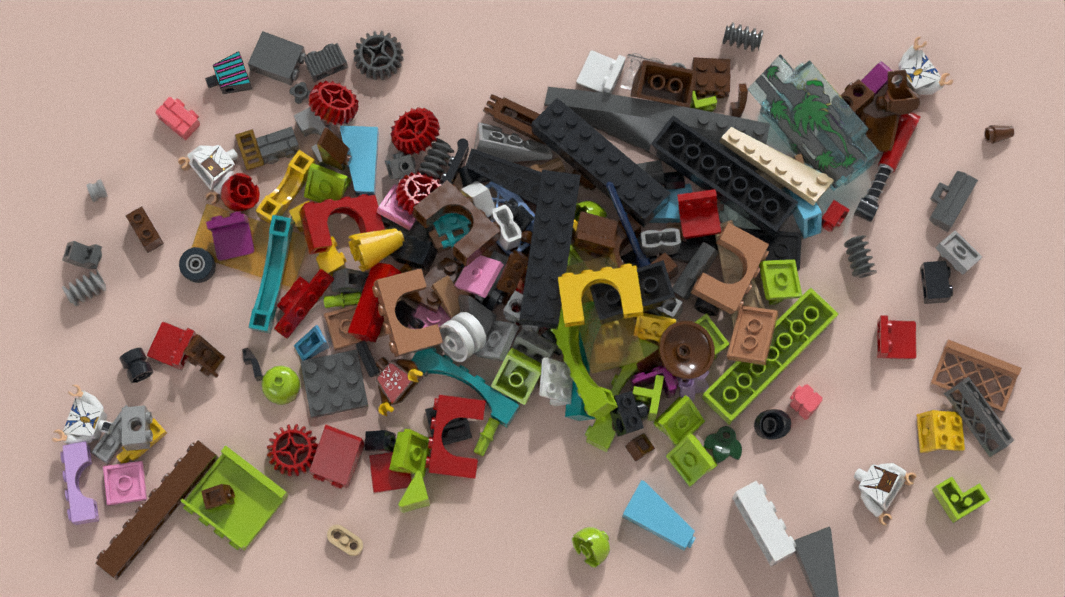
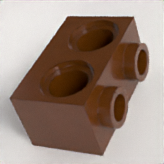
M857 79L854 83H849L841 95H836L832 99L831 105L840 114V120L848 125L874 101L875 93ZM860 93L862 96L856 97L854 94ZM846 105V106H848L849 108H848V109H842L840 106Z
M142 206L125 215L147 253L164 244Z

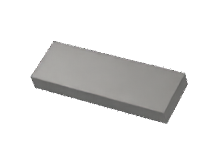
M122 411L113 422L114 428L112 433H105L91 452L106 464H109L122 446Z

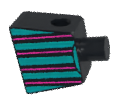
M239 51L213 64L215 75L205 78L208 88L219 85L222 94L252 90Z

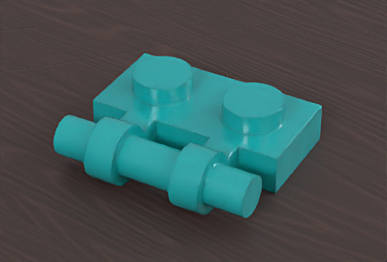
M457 213L443 215L433 223L438 236L446 235L448 238L441 242L443 249L450 246L453 248L454 244L471 231L468 227L471 225L470 221ZM459 229L463 230L464 233L455 237L452 232Z

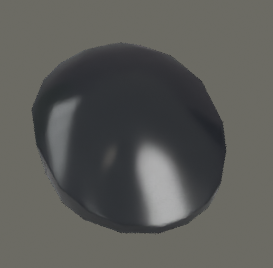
M766 410L756 417L754 429L757 435L763 439H779L790 431L791 419L782 410Z

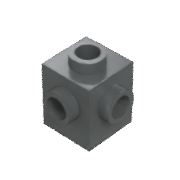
M404 152L393 154L392 159L385 160L390 179L400 178L401 180L411 172L416 173V162L410 154L405 155Z

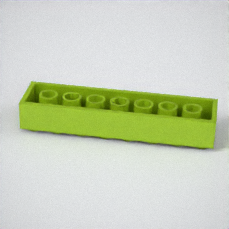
M810 287L777 320L766 365L736 361L703 393L701 399L730 425L836 320L839 313Z

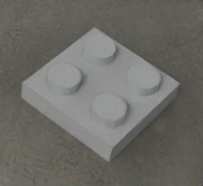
M956 230L936 247L940 255L946 258L953 265L954 269L962 275L982 258Z
M495 320L486 335L485 346L474 354L482 358L504 361L519 326L514 323Z

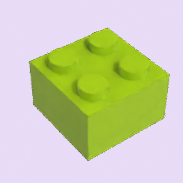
M511 348L490 387L525 405L541 377L542 363Z

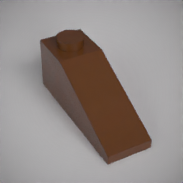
M325 127L317 142L322 162L343 171L345 166H349L352 160L350 148L330 129Z

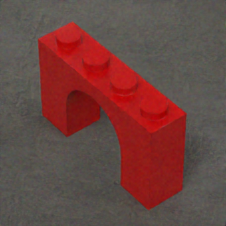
M362 194L356 198L346 196L335 201L333 199H326L321 203L313 201L305 203L300 209L299 215L309 254L328 252L332 247L327 221L328 217L334 214L350 216L357 223L360 233L385 230L381 215L377 213L379 206L376 195Z
M439 395V398L434 399L433 410H437L436 418L432 417L430 429H434V435L429 437L428 449L432 450L431 457L427 456L425 466V468H429V473L476 478L478 459L452 455L443 446L441 436L445 425L455 418L483 420L486 401Z

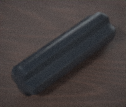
M366 341L358 342L356 348L369 376H377L380 371L376 366Z

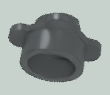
M300 82L290 89V94L295 97V102L298 104L302 103L304 99L309 98L311 92L308 91L307 85L304 82Z

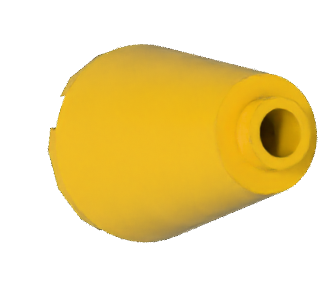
M395 228L353 234L349 236L352 239L349 241V247L354 261L360 262L361 265L358 268L363 272L399 249L403 245L404 236L401 231Z

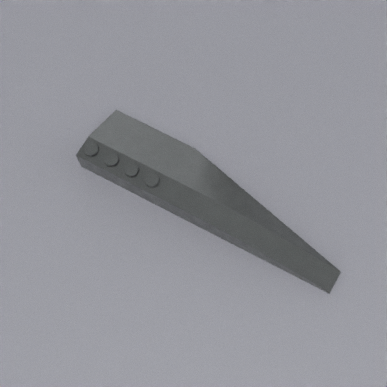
M548 87L544 103L548 107L556 98H559L588 124L592 125L593 128L603 130L617 139L644 149L648 153H650L651 143L670 118L675 116L753 171L759 169L720 143L721 137L733 127L766 144L770 128L769 123L626 96Z

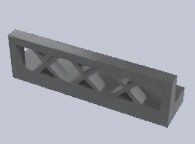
M969 376L944 393L989 457L1003 450L1014 441ZM957 389L963 395L962 401L956 400L952 395ZM965 406L973 409L974 417L968 416L965 413ZM977 422L984 424L986 427L985 433L978 431L976 428ZM988 438L995 440L999 447L992 450L988 445Z

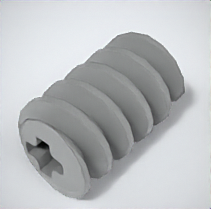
M97 269L96 275L91 271L89 272V279L83 275V282L76 279V286L71 282L69 283V289L62 286L70 303L78 306V299L86 302L85 295L91 299L93 298L92 292L96 295L100 294L99 288L106 291V284Z

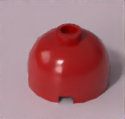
M236 173L224 182L221 188V199L228 209L234 212H244L253 208L258 203L260 197L259 187L257 184L254 185L250 176L244 173Z

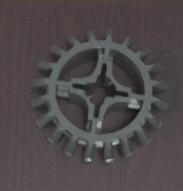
M373 31V36L367 33V39L361 37V43H356L357 49L353 51L354 55H356L354 62H357L356 68L360 69V73H366L367 78L373 75L375 81L378 76H380L381 80H384V75L390 78V72L396 74V68H401L400 62L404 60L402 56L404 52L401 49V43L397 42V38H391L390 33L384 36L383 31L380 32V35ZM387 46L394 52L393 58L386 53ZM382 53L381 57H375L376 54L378 55ZM364 54H368V57L371 58L370 65L365 62Z

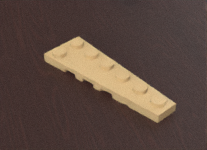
M733 127L721 137L720 143L813 206L834 182L826 174L808 167Z
M729 220L727 222L721 223V231L727 223L734 225L733 221ZM720 234L715 235L716 241ZM717 244L724 283H737L743 273L739 257ZM752 278L750 282L752 287L747 295L744 294L742 306L765 309L756 282ZM739 311L730 314L733 330Z

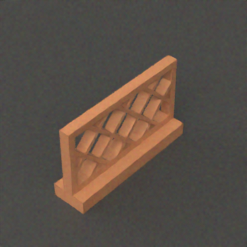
M946 340L930 383L950 390L956 386L954 381L967 378L968 375L977 372L981 383L975 386L983 385L987 394L984 398H989L987 403L990 407L1004 412L1022 368L952 340ZM947 353L955 356L956 364L947 367L944 360ZM966 361L972 362L975 371L965 374L961 363ZM959 365L963 376L953 380L949 369ZM988 368L994 377L984 381L980 370ZM946 370L950 381L944 384L936 381L938 374ZM1003 375L1011 377L1010 385L1002 389L998 378ZM995 379L1000 390L990 394L985 383ZM958 389L954 391V393L962 395ZM1001 392L1004 398L1001 406L994 404L991 398L992 395Z

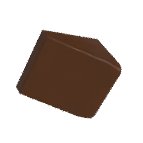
M645 433L632 439L625 445L634 461L640 460L655 449Z

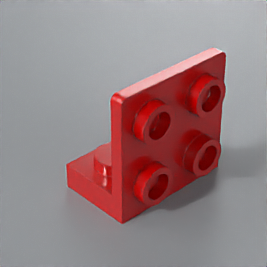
M716 189L677 195L684 239L721 234Z
M880 315L877 320V358L916 359V322L888 320V315Z
M162 322L147 356L182 371L188 359V356L183 351L196 336V332L189 328L183 330Z

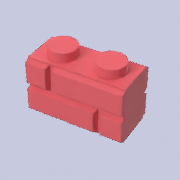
M168 97L163 105L156 110L155 114L158 119L184 140H187L200 126L199 116L193 110L187 111L184 108L185 104L178 98L174 100L172 97Z
M808 384L803 387L799 385L790 396L792 400L790 407L796 412L799 411V415L805 420L816 411L823 401V397L817 392L814 393V390Z

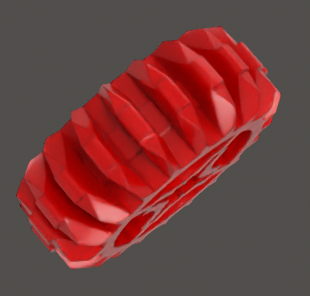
M325 80L324 83L319 82L312 88L309 94L308 105L311 107L310 111L315 112V116H319L321 120H326L327 124L331 122L334 125L338 123L342 126L344 123L348 124L355 118L358 112L359 101L356 99L357 95L352 94V90H348L346 86L340 85V82L336 84L334 81L329 83Z
M417 107L416 110L411 108L410 112L405 111L403 116L399 115V120L394 121L395 125L391 127L392 132L390 133L392 143L397 150L404 152L405 155L410 154L412 156L414 153L419 155L422 150L426 152L428 146L432 147L431 143L437 142L436 137L440 135L439 130L441 128L433 112L426 108Z
M419 171L416 174L411 172L409 175H405L399 181L395 191L396 200L398 201V206L402 207V212L408 211L409 216L413 214V207L441 185L439 180H434L433 176L429 177L426 173L421 175Z
M288 424L286 431H284L283 427H280L281 434L274 432L273 434L276 439L269 438V442L273 444L267 446V449L272 451L267 453V457L272 458L269 463L271 465L276 464L274 466L276 471L281 468L280 473L282 475L287 470L289 477L292 476L293 471H295L297 477L300 476L299 470L306 474L305 467L311 468L312 464L310 462H313V456H315L317 451L314 449H317L319 445L314 443L317 440L316 436L311 437L312 431L306 432L305 426H302L299 431L298 424L294 425V429ZM294 436L302 437L308 444L295 443ZM287 438V445L278 450L281 442ZM292 444L298 450L294 454L295 459L289 451L291 450L290 448L292 447ZM308 451L307 457L299 463V456ZM278 457H290L293 465L281 462Z

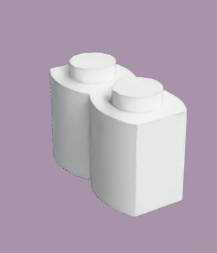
M502 205L493 209L490 221L497 223L500 227L499 242L506 251L519 246L521 230L513 221V214L509 207Z

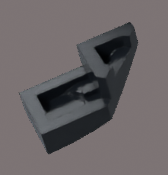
M249 348L242 349L245 365L252 364L256 381H262L264 375L256 357Z

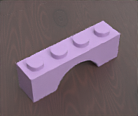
M87 442L62 445L63 451L60 452L62 463H65L63 479L64 482H67L68 487L65 490V497L70 503V509H67L69 521L72 520V523L75 525L98 522L97 502L94 499L83 496L79 488L81 473L92 464L90 445Z

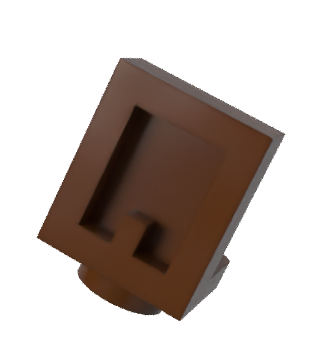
M220 484L201 491L206 510L226 504H235V493L230 485Z

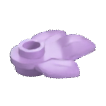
M709 371L700 377L687 379L686 381L676 377L680 387V396L683 398L686 395L693 402L695 393H705L709 389V385L705 380Z

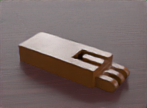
M491 94L490 99L495 103L487 101L486 105L492 108V110L484 107L483 112L493 116V121L544 144L543 141L532 133V122L540 115L539 113L505 97L502 99ZM506 108L518 113L515 119L511 117V112L505 111Z

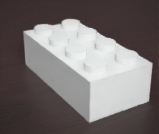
M755 481L736 491L732 499L769 565L772 567L792 556L796 551L794 548L796 543L791 536L788 537L786 534V525L782 519L777 518L775 514L777 510L772 501L768 502L764 486L762 484L759 485Z

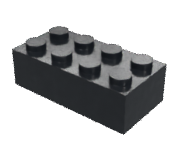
M664 260L637 268L643 312L676 302ZM598 283L590 287L601 325L624 318L620 294L613 286Z

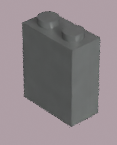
M262 31L248 66L253 72L292 85L293 80L296 81L298 78V69L300 64H304V57L307 54H305L304 46Z

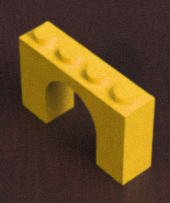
M624 264L616 269L604 267L601 268V271L596 272L584 270L581 271V274L576 275L564 273L562 277H558L565 327L585 324L582 297L589 287L598 283L609 284L618 291L621 297L624 319L644 316L637 267L632 266V264Z

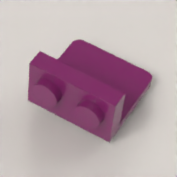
M241 212L230 213V217L215 216L211 218V221L206 222L207 229L212 231L218 260L222 261L254 253L255 249L247 215L241 214Z
M663 366L652 369V372L646 375L645 372L635 375L630 387L633 391L634 386L642 388L653 384L656 375L664 376L662 386L668 399L675 396L679 384L676 376L668 372Z

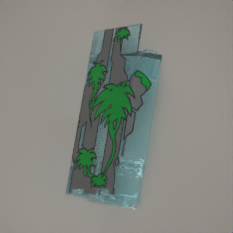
M780 54L748 88V91L761 105V115L795 155L802 154L805 165L826 174L834 180L830 186L833 191L843 184L845 186L875 164L880 151L866 136L868 128L810 60L805 64L803 62L793 69Z

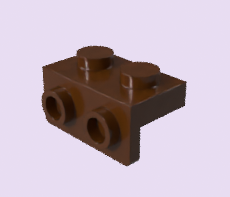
M514 250L510 254L496 286L497 289L511 294L516 290L529 260L520 251Z
M196 334L183 353L188 356V362L195 367L197 365L201 367L199 371L205 376L209 377L212 375L217 378L219 375L215 370L224 360L225 356L202 336Z

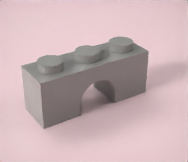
M311 107L294 115L295 121L304 137L310 134L321 136L325 127L331 130L329 125L325 126L319 116H315V112L310 111ZM317 144L312 146V151L320 166H327L328 164L322 162Z

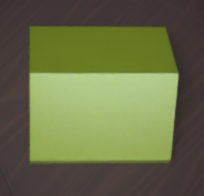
M420 471L416 472L398 504L400 511L403 513L430 506Z

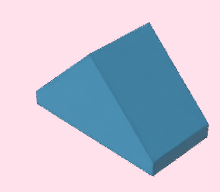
M318 325L314 326L294 345L302 361L308 360L329 348Z

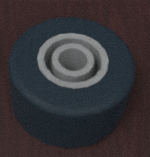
M190 248L180 257V272L192 282H205L215 272L216 263L214 257L203 248Z

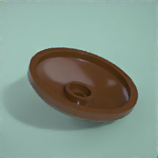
M676 322L663 332L659 340L658 351L660 360L666 370L678 378L694 379L700 377L709 370L714 361L715 347L708 331L695 322ZM680 349L684 351V355L680 354Z

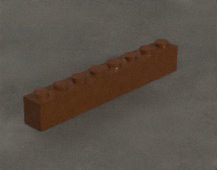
M199 440L196 443L193 442L187 448L186 452L188 453L176 461L173 471L167 473L162 478V484L150 492L147 502L145 504L142 503L136 509L135 513L137 514L132 520L128 519L124 523L122 532L119 535L116 534L111 539V545L107 550H102L97 556L95 564L114 579L118 580L182 503L181 500L187 497L219 458Z

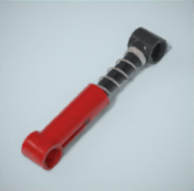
M912 112L900 115L893 148L891 151L883 152L878 162V173L874 175L875 180L871 182L872 186L867 190L868 194L861 198L854 215L872 222L879 207L878 200L880 194L883 193L882 189L884 185L886 186L890 173L896 171L921 116Z

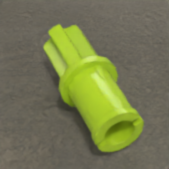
M341 292L340 295L324 296L325 308L337 306L345 308V305L358 304L362 293L343 294Z
M489 417L483 432L479 433L480 438L473 450L475 454L484 456L490 442L494 440L493 436L500 424L499 421Z

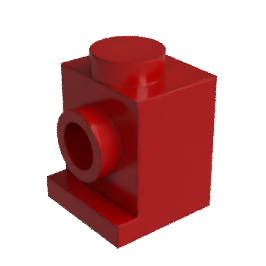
M833 200L822 217V227L829 232H832L835 226L839 228L850 209Z

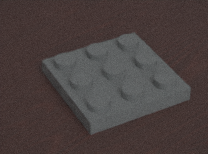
M357 349L300 361L311 418L369 406Z

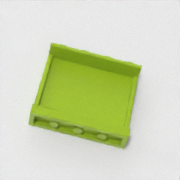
M225 445L221 450V456L185 500L182 499L181 502L184 504L183 509L191 515L194 512L199 515L198 520L206 527L209 524L213 526L215 534L222 539L226 536L231 540L229 544L237 551L239 548L245 551L289 495L280 486ZM220 484L232 487L235 493V504H226L211 510L205 509L202 490Z

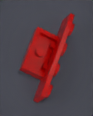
M323 269L317 272L310 283L299 276L277 304V307L285 314L274 327V330L288 339L334 281V278Z

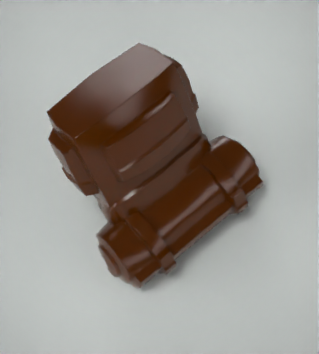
M905 69L888 71L887 89L883 96L876 97V109L884 112L890 111L897 115L909 114L913 110L918 109L920 98L917 93L907 86V71ZM895 75L902 76L899 87H895V84L892 83V78Z

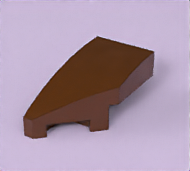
M746 83L739 84L738 102H731V116L741 118L748 96Z

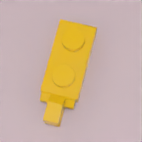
M155 418L150 423V430L153 434L150 448L167 434ZM122 447L123 451L116 458L121 464L128 463L130 460L138 459L149 449L126 451Z

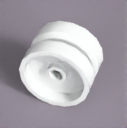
M460 312L439 327L443 340L440 347L447 356L456 362H463L486 344V334L482 325L473 315L467 312Z

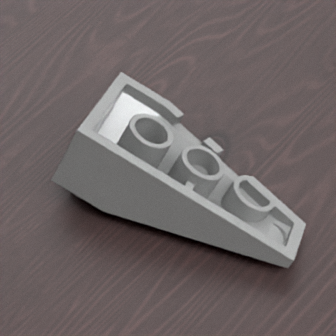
M478 122L474 144L475 150L510 162L548 160L553 157L552 149L545 144L531 139L524 141L518 137V134L512 133V135L503 133L500 127Z

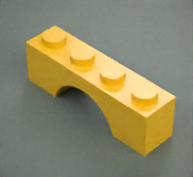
M298 150L288 164L285 176L278 187L271 194L266 195L255 210L260 219L271 224L272 215H283L306 183L311 164H316L315 159Z
M309 200L289 210L290 216L299 232H304L299 211L305 203L310 202ZM331 236L332 247L328 252L320 253L316 258V262L320 269H323L333 277V272L346 268L344 263L347 260L342 252L338 253L335 248L338 244L335 238Z

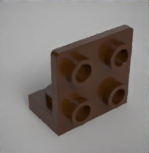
M862 111L855 119L851 137L852 145L857 147L864 155L891 151L894 145L899 116L891 115L874 118Z
M581 212L573 247L610 257L615 248L616 241H614L618 222Z

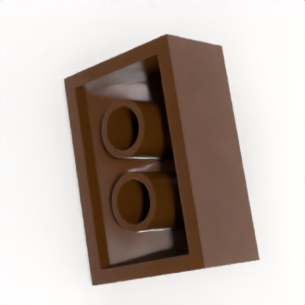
M642 60L634 76L630 96L690 108L697 71Z

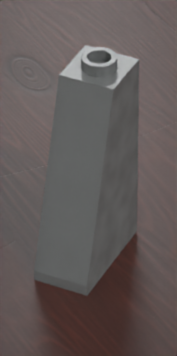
M830 526L795 539V554L813 597H839Z

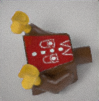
M382 357L376 362V366L382 371L376 378L381 397V405L378 409L380 414L387 417V411L393 412L394 408L391 404L402 403L423 378V372L419 371L414 361L401 358L388 362L385 357Z

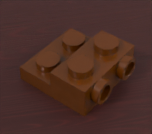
M693 57V70L697 71L693 91H695L697 97L716 96L719 99L729 97L731 59Z

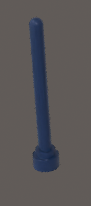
M607 182L606 188L636 255V267L640 268L651 264L649 257H646V254L643 255L613 183Z

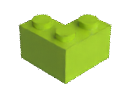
M953 477L948 478L932 489V492L952 523H955L990 501L980 483L963 493Z

